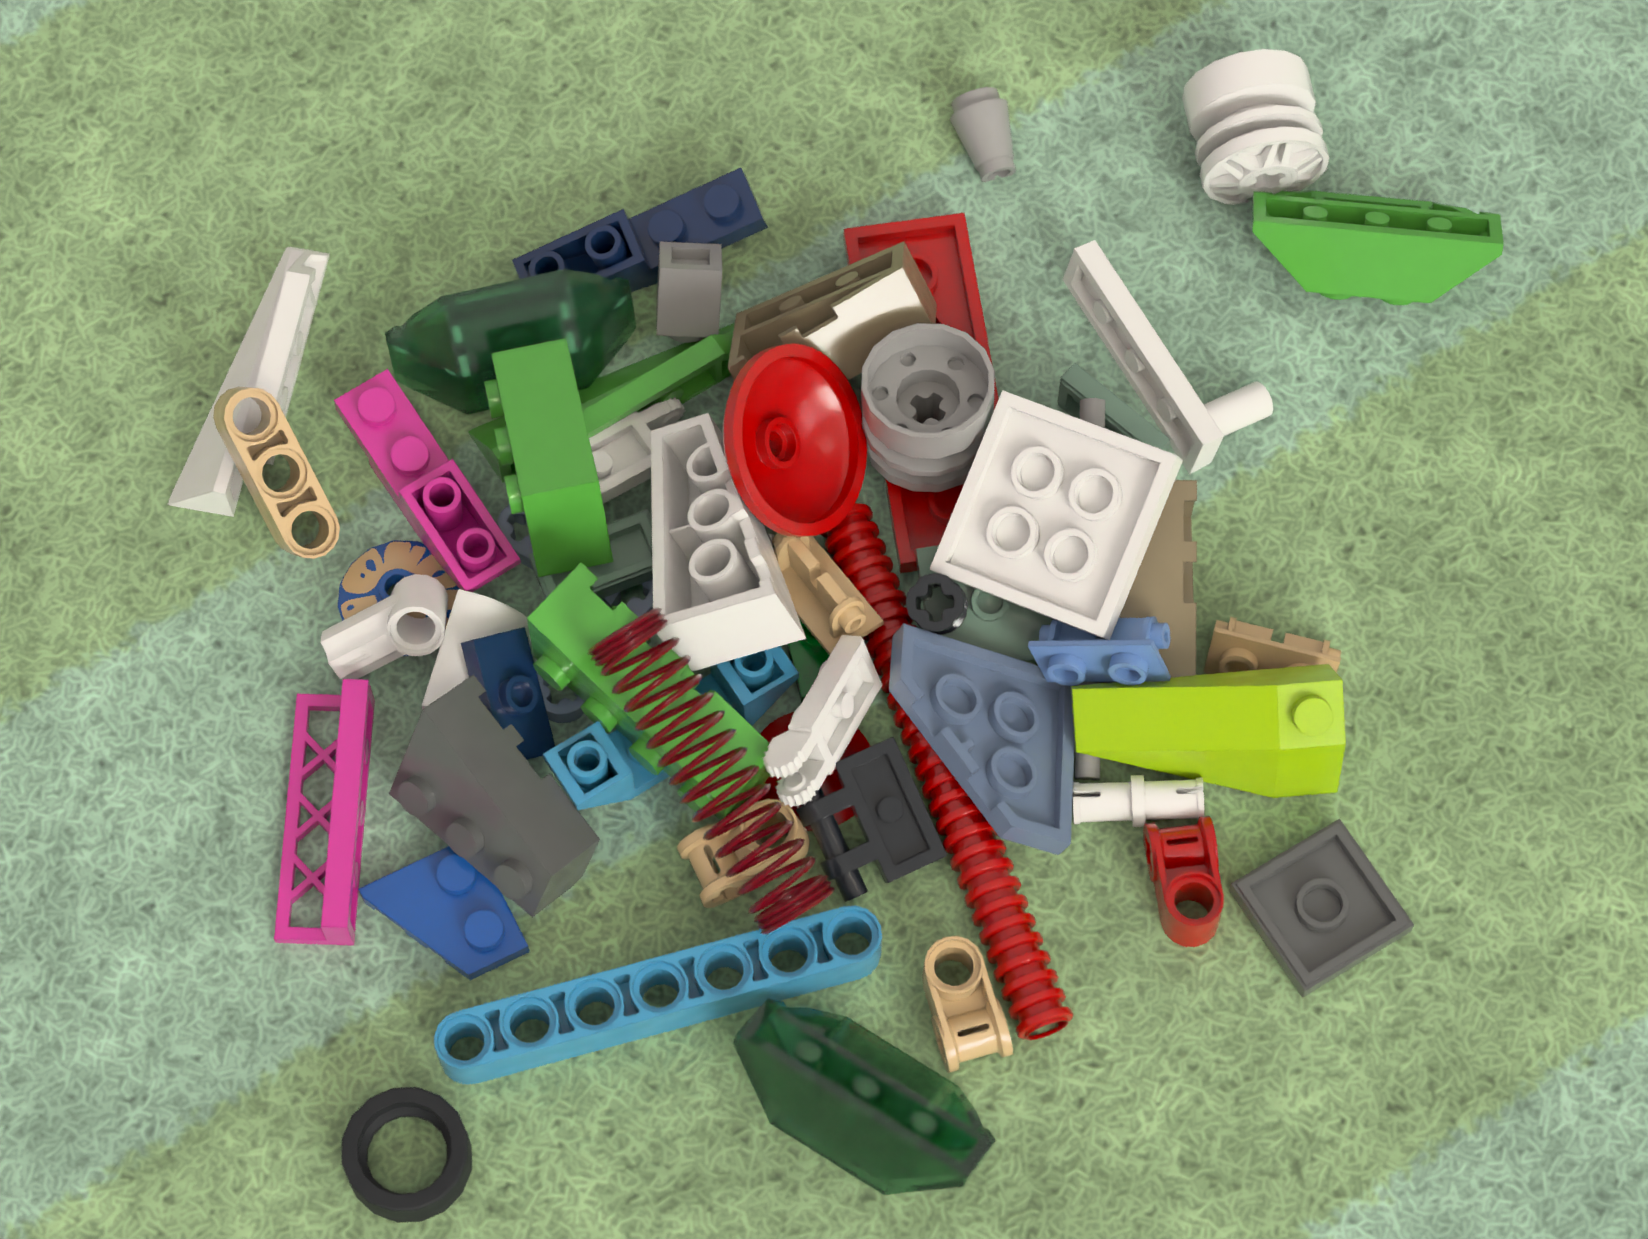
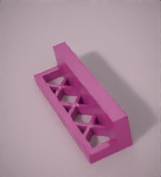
M343 679L341 695L297 693L274 933L276 943L354 946L375 699L369 680ZM310 710L340 711L338 738L325 750L308 734ZM308 746L317 756L305 765ZM334 755H336L335 761L332 759ZM325 764L334 773L332 800L318 811L303 795V783ZM302 806L312 817L300 826ZM331 815V817H330V823H329V822L326 820V818H328V817ZM320 825L329 835L327 861L312 872L297 856L298 842ZM297 868L306 879L294 888L295 870ZM324 877H325V884H323V883L320 881V880H322ZM314 886L323 896L321 928L290 927L292 904Z

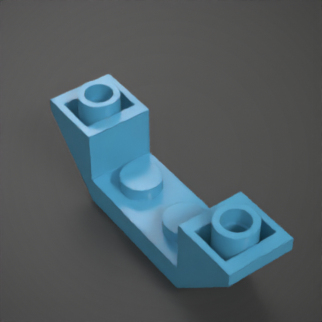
M781 646L710 666L711 674L702 678L695 690L700 695L709 690L716 691L753 726L799 678V672ZM598 721L543 753V759L577 810L631 800L669 777L663 770L658 775H654L645 769L629 751V747L633 743L618 730L607 734Z

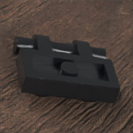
M894 737L883 740L836 762L834 771L842 788L824 795L820 787L819 790L815 791L816 796H813L811 801H807L805 805L801 804V807L796 809L803 827L810 825L825 858L824 861L820 862L825 875L828 876V881L835 880L844 902L868 892L858 868L872 861L876 862L884 882L890 883L947 856ZM851 807L866 842L849 849L834 817L835 813Z

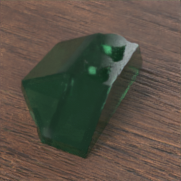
M563 269L441 296L414 313L402 326H394L385 332V337L396 381L468 415L490 410L484 381L496 379L491 353L566 338L577 387L580 390L591 386L627 342L637 326L628 279L615 277L609 280L597 274Z
M768 998L736 1033L733 1040V1045L769 1123L883 1195L963 1187L991 1151L996 1141L990 1130L983 1128L977 1111L958 1085L847 1016L808 1007H787L783 1001Z

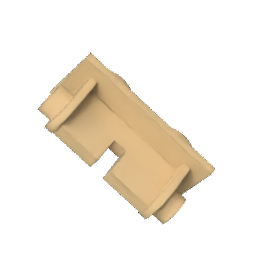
M779 533L774 536L772 541L776 547L774 553L798 618L829 656L842 635L862 636L863 638L884 625L881 617L813 536L789 537Z
M1230 617L1229 623L1216 620L1203 672L1215 674L1329 664L1337 673L1341 660V650L1330 648V641L1328 640L1322 642L1290 633L1285 634L1283 644L1271 641L1273 629L1237 621V618Z

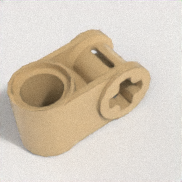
M774 799L758 801L732 821L767 804L781 801ZM781 802L780 810L773 817L746 837L748 838L781 821H793L789 834L782 844L796 838L805 839L804 845L773 872L805 858L809 850L810 839L807 829L803 827L802 822L790 806H785L783 802ZM767 812L708 841L702 840L703 835L717 823L704 826L687 835L677 845L680 857L690 861L703 890L699 896L704 907L714 908L739 897L740 895H737V891L742 885L791 849H786L735 876L726 877V871L761 845L762 838L723 858L716 859L720 868V873L718 872L713 861L715 852ZM767 848L766 850H764V851H763L762 853H760L759 855H761V854H763V853H765V852H767V851H769V850H771V849H773V848Z
M959 936L944 937L936 941L927 952L922 981L932 1014L935 1038L947 1073L959 1070L961 1062L996 1052L1002 1058L1013 1055L1012 1041L1002 1007L998 999L995 998L983 956L978 947L969 939ZM954 960L966 966L971 977L961 985L951 986L944 984L938 979L935 969L945 961Z

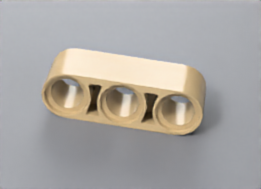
M250 387L228 389L219 397L214 406L213 419L215 426L272 537L281 549L290 554L311 559L325 556L334 548L339 539L340 526L338 519L279 403L272 394L263 389ZM249 397L259 405L261 421L256 429L244 434L234 425L233 410L237 403ZM280 454L289 463L290 477L284 486L272 490L264 483L262 476L263 466L269 458ZM310 511L318 520L319 532L315 540L310 544L300 546L293 539L291 532L292 524L298 515Z

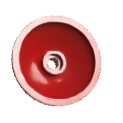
M783 344L769 347L754 355L740 370L732 385L723 421V445L726 463L733 484L740 497L761 523L771 530L789 537L816 536L840 524L851 511L859 496L867 462V439L862 429L863 415L857 397L839 367L822 352L802 344Z

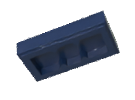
M525 627L462 642L461 647L468 675L470 677L474 674L486 690L479 696V699L502 729L512 724L524 741L516 747L525 759L529 760L543 756V753L555 747L537 672L533 667L534 660Z

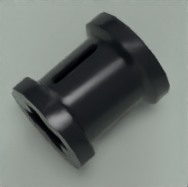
M937 573L924 575L919 578L917 583L907 593L906 606L908 615L923 630L939 635L952 633L962 625L967 617L968 601L966 594L957 583L953 582L946 575ZM940 587L942 593L948 599L955 601L954 608L943 610L942 620L934 622L932 614L927 610L921 609V601L930 600L933 595V589Z

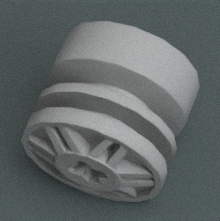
M916 323L892 331L873 346L862 367V429L867 439V456L872 467L890 483L916 492H941L965 483L994 412L995 370L986 350L968 333L945 324Z

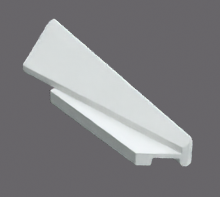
M287 247L175 485L168 505L234 516L243 479L216 429L213 419L214 406L219 397L228 389L235 387L259 388L272 394L286 417L330 256L329 253ZM249 397L237 403L233 410L234 425L240 432L244 434L252 432L261 421L260 407L255 400ZM275 456L269 458L265 464L273 465Z

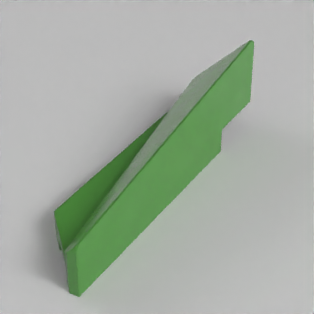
M735 323L720 328L719 334L710 335L697 342L683 343L577 386L589 438L636 411L639 413L656 403L664 402V400L676 398L683 404L731 376L728 370V362ZM504 416L468 431L502 483L505 482L504 476L516 474L514 464L501 465L494 428L506 426Z

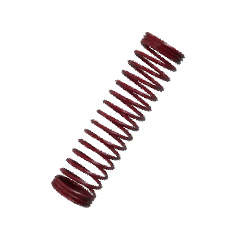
M654 608L592 646L588 650V655H592L591 660L596 661L595 666L600 667L604 665L600 674L602 676L612 675L646 659L613 686V694H621L661 675L625 704L623 712H633L676 691L643 716L636 723L634 730H645L688 709L648 740L646 744L647 749L659 747L703 725L661 757L657 767H666L715 743L670 778L668 785H678L728 760L681 797L680 803H690L740 778L699 809L692 816V822L706 819L752 796L705 832L702 840H711L767 812L717 850L714 858H723L779 830L726 871V877L735 876L791 848L779 859L738 889L737 895L742 896L804 865L749 908L748 913L754 914L768 907L754 918V922L758 923L757 928L762 929L761 934H769L829 897L834 892L835 887H830L831 882L827 881L828 876L817 875L786 889L813 867L816 861L815 857L808 856L773 872L802 848L805 839L796 838L759 855L791 829L793 821H781L746 838L780 810L781 802H772L732 821L761 799L769 791L771 784H760L719 804L756 775L759 766H748L705 787L743 758L748 748L739 747L692 770L731 740L736 734V729L722 731L678 753L724 717L725 711H715L665 736L706 705L713 698L714 693L706 692L653 718L699 683L702 679V674H694L641 700L690 662L691 656H682L626 684L679 643L680 638L673 637L614 666L668 624V620L664 619L665 614L660 613L661 608Z

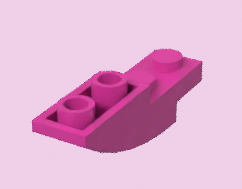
M388 369L334 400L336 411L368 457L370 467L418 537L461 590L474 592L521 564L519 556L453 458L451 460L447 458Z

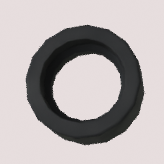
M418 1087L391 1088L369 1098L351 1116L342 1137L341 1164L356 1198L373 1214L394 1222H422L446 1211L463 1193L472 1171V1145L458 1111L443 1097ZM399 1117H417L430 1122L442 1133L446 1143L447 1160L441 1175L429 1187L415 1193H396L384 1188L373 1178L368 1167V1148L373 1136L384 1124Z

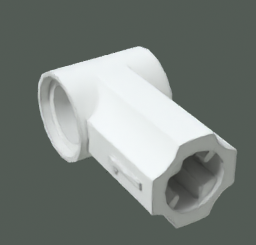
M414 574L404 577L395 585L391 596L322 631L321 644L327 655L328 663L340 679H359L404 655L423 656L432 653L440 647L445 635L448 594L445 587L437 579L428 575ZM421 612L429 617L423 619L414 618L406 613Z

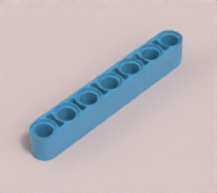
M856 905L844 906L792 920L766 935L761 934L762 929L459 1010L446 1016L438 1024L434 1034V1048L443 1071L449 1078L464 1085L477 1084L855 981L871 974L878 966L882 950L881 925L876 916L868 909ZM846 933H856L866 938L870 945L859 954L849 955L842 953L836 948L834 943L840 936ZM793 950L799 952L805 958L806 963L794 972H783L776 969L772 965L771 960L777 953ZM729 967L741 974V981L731 989L720 990L707 982L708 976L719 968ZM656 985H668L678 992L677 998L665 1007L650 1006L643 1000L644 994L649 988ZM592 1002H603L614 1009L612 1016L600 1025H590L578 1018L581 1010ZM538 1019L549 1025L546 1035L536 1042L526 1043L519 1041L514 1036L520 1024L527 1020ZM464 1037H475L484 1042L482 1051L470 1060L461 1061L449 1054L452 1046Z

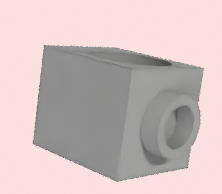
M660 242L656 336H669L679 342L691 343L700 341L710 335L719 334L722 286L721 244Z

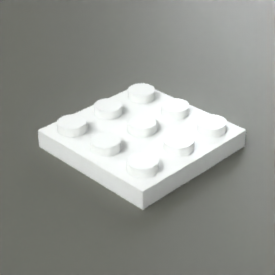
M1002 390L930 570L1087 633L1110 640L1183 460L1173 453Z

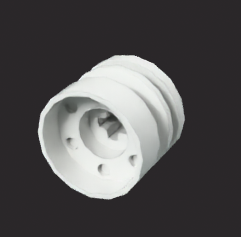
M1260 49L1240 52L1212 62L1196 72L1185 84L1182 100L1190 133L1197 141L1195 156L1197 163L1201 167L1200 178L1202 187L1210 198L1225 204H1239L1249 202L1248 199L1250 197L1253 199V192L1266 191L1276 194L1281 191H1300L1313 184L1326 171L1329 154L1326 143L1322 139L1323 129L1321 122L1313 113L1316 101L1308 68L1301 57L1283 50Z

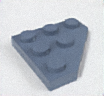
M903 624L892 636L889 682L891 694L1000 838L1056 855L1062 853L1071 844L1074 730L1071 686L1047 682L1038 665Z

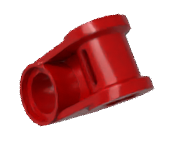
M1199 817L1197 824L1160 829L1155 823L1144 824L1143 840L1149 877L1154 882L1160 922L1164 933L1173 942L1184 947H1197L1206 944L1214 937L1224 906V893L1218 868L1216 834L1211 817ZM1184 901H1195L1201 904L1208 914L1199 919H1189L1177 910L1176 905Z

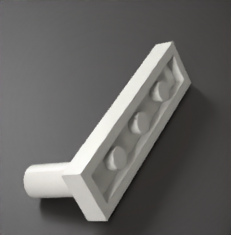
M1093 240L1074 248L1063 277V282L1161 432L1170 439V446L1176 455L1183 460L1182 464L1189 474L1212 462L1224 436L1272 415L1273 403L1270 394L1264 385L1257 381L1203 404L1097 242Z

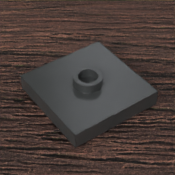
M1340 818L1232 882L1229 888L1230 893L1302 998L1407 935L1414 927L1411 919Z

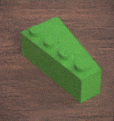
M580 562L527 617L533 655L537 659L533 667L556 690L562 691L568 686L585 701L581 705L582 711L593 723L600 722L606 733H610L615 728L633 743L629 747V751L645 769L654 775H658L663 770L672 777L715 743L666 767H657L661 757L703 725L654 749L646 748L648 740L688 709L645 730H634L636 723L643 716L676 691L633 712H623L625 704L661 675L621 694L612 693L613 686L646 659L612 675L602 676L600 674L604 665L600 667L595 666L596 661L591 660L592 655H588V650L607 636L638 618V616L623 602L618 606H612V608L605 604L593 592V584L598 578ZM651 639L637 647L614 666L651 649L649 646ZM671 649L626 684L680 657ZM688 664L641 700L694 675L693 671L689 668ZM699 683L653 718L699 696L700 694L695 690ZM709 690L708 692L714 693L713 698L665 736L715 711H725L724 717L718 723L678 752L680 753L727 729H736V734L731 740L692 769L694 770L739 747L748 748L743 758L705 786L707 787L748 766H759L756 775L719 803L721 804L755 786L763 784L771 774H768L765 768L763 757H765L764 752L768 751L770 743L716 691ZM728 760L680 783L681 787L677 790L680 798ZM740 778L687 803V805L697 812ZM751 796L714 815L719 820H722L745 803Z

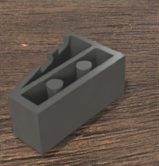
M473 674L422 710L389 794L409 814L418 818L447 843L458 856L463 857L497 886L503 895L512 899L531 917H534L579 881L586 871L600 838L550 773L542 779L538 776L516 747L524 741L512 724L502 729L479 699V696L486 690Z

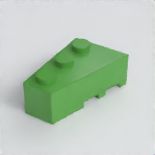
M564 338L491 353L496 379L484 381L492 419L505 417L506 426L494 428L502 466L514 464L516 474L504 476L511 513L525 512L538 577L572 571L580 562L586 567L613 562L599 479L567 339Z

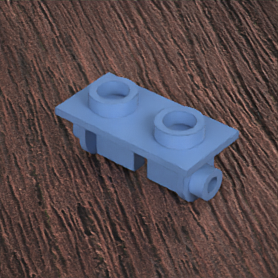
M1156 617L1119 618L1110 640H1105L1053 619L1050 625L1041 626L1039 641H1029L1028 648L1047 682H1056L1067 686H1075L1083 682H1119L1125 685H1139L1145 681H1170L1171 677L1159 653V649H1168L1170 645V628L1167 623H1158Z

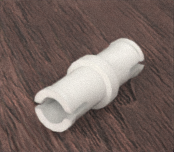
M1131 775V782H1073L1074 824H1080V822L1132 821L1133 827H1144L1146 820L1199 819V817L1204 816L1203 777L1191 780L1144 781V775Z

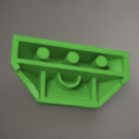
M1311 190L1281 191L1276 194L1266 191L1253 192L1252 232L1306 292L1319 293L1330 299L1341 300L1356 296L1378 298L1393 305H1408L1412 302L1431 303L1501 256L1504 242L1500 214L1490 212L1476 214L1467 208L1430 201Z

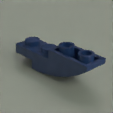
M740 167L634 217L629 218L624 209L619 210L519 256L512 261L532 312L539 316L590 307L657 284L660 242L721 244L723 249L768 228L749 181Z

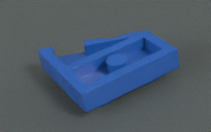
M450 846L359 888L360 895L366 905L373 910H378L401 927L407 935L425 948H429L438 954L448 965L469 980L477 978L530 952L528 944L498 887L463 857L458 856Z

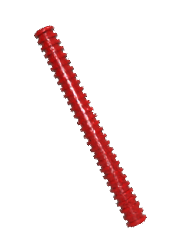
M855 503L840 524L820 535L827 538L825 540V548L828 553L834 555L832 560L884 621V625L862 639L868 641L866 647L870 657L876 658L873 664L878 675L882 676L880 679L882 683L881 690L885 693H890L886 698L888 708L892 711H897L893 715V721L896 727L903 729L900 733L902 744L911 746L907 751L908 759L911 763L918 764L914 769L915 777L918 781L925 782L921 788L923 797L927 800H932L928 808L930 815L939 818L936 822L937 833L946 836L943 841V847L946 853L954 855L950 859V866L953 871L961 873L957 878L958 886L960 889L968 891L964 897L965 904L968 908L975 909V912L972 914V922L975 926L982 927L983 929L979 933V939L981 944L990 947L986 952V957L989 963L997 965L993 973L995 980L1005 985L1001 989V995L1003 1000L1012 1003L1008 1009L1009 1016L1013 1020H1019L1020 1024L1016 1027L1017 1036L1027 1040L1047 1037L1065 1028L1073 1019V1012L1071 1008L1062 1005L1066 998L1064 990L1059 987L1055 988L1054 984L1058 981L1057 972L1054 969L1047 968L1051 957L1048 951L1040 950L1039 948L1043 944V937L1041 933L1032 930L1036 925L1034 915L1025 913L1029 902L1025 895L1018 894L1021 888L1019 878L1010 875L1014 865L1011 859L1003 857L1007 848L1005 842L1001 839H996L998 834L889 691L892 636L903 624L917 626L911 624L914 620L908 615L907 607H904L907 599L905 593L897 590L900 587V580L898 575L891 572L893 570L891 558L884 555L886 553L885 542L877 538L879 536V527L874 521H870L873 518L871 507L867 504ZM1057 1022L1059 1025L1049 1031L1030 1035L1035 1030L1051 1023Z

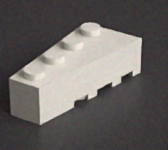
M706 413L651 430L653 609L661 608L660 613L665 614L664 619L668 620V624L657 635L663 642L673 637L680 638L679 643L672 650L679 657L691 656L688 665L692 671L806 639L765 526L748 509L733 484L726 463L723 434L710 414Z

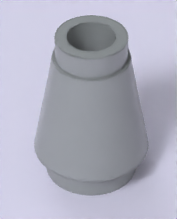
M994 87L978 88L955 98L951 103L954 114L950 117V122L976 170L979 171L982 182L994 180L996 176L1003 178L1014 174L1016 167L1013 161L1014 153L1007 100L1001 99L997 89Z

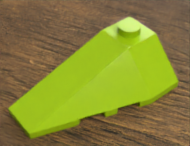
M1329 664L1170 677V681H1145L1139 685H1125L1119 682L1071 686L1075 751L1078 753L1189 779L1203 777V782L1270 798L1338 792L1346 746L1343 679Z

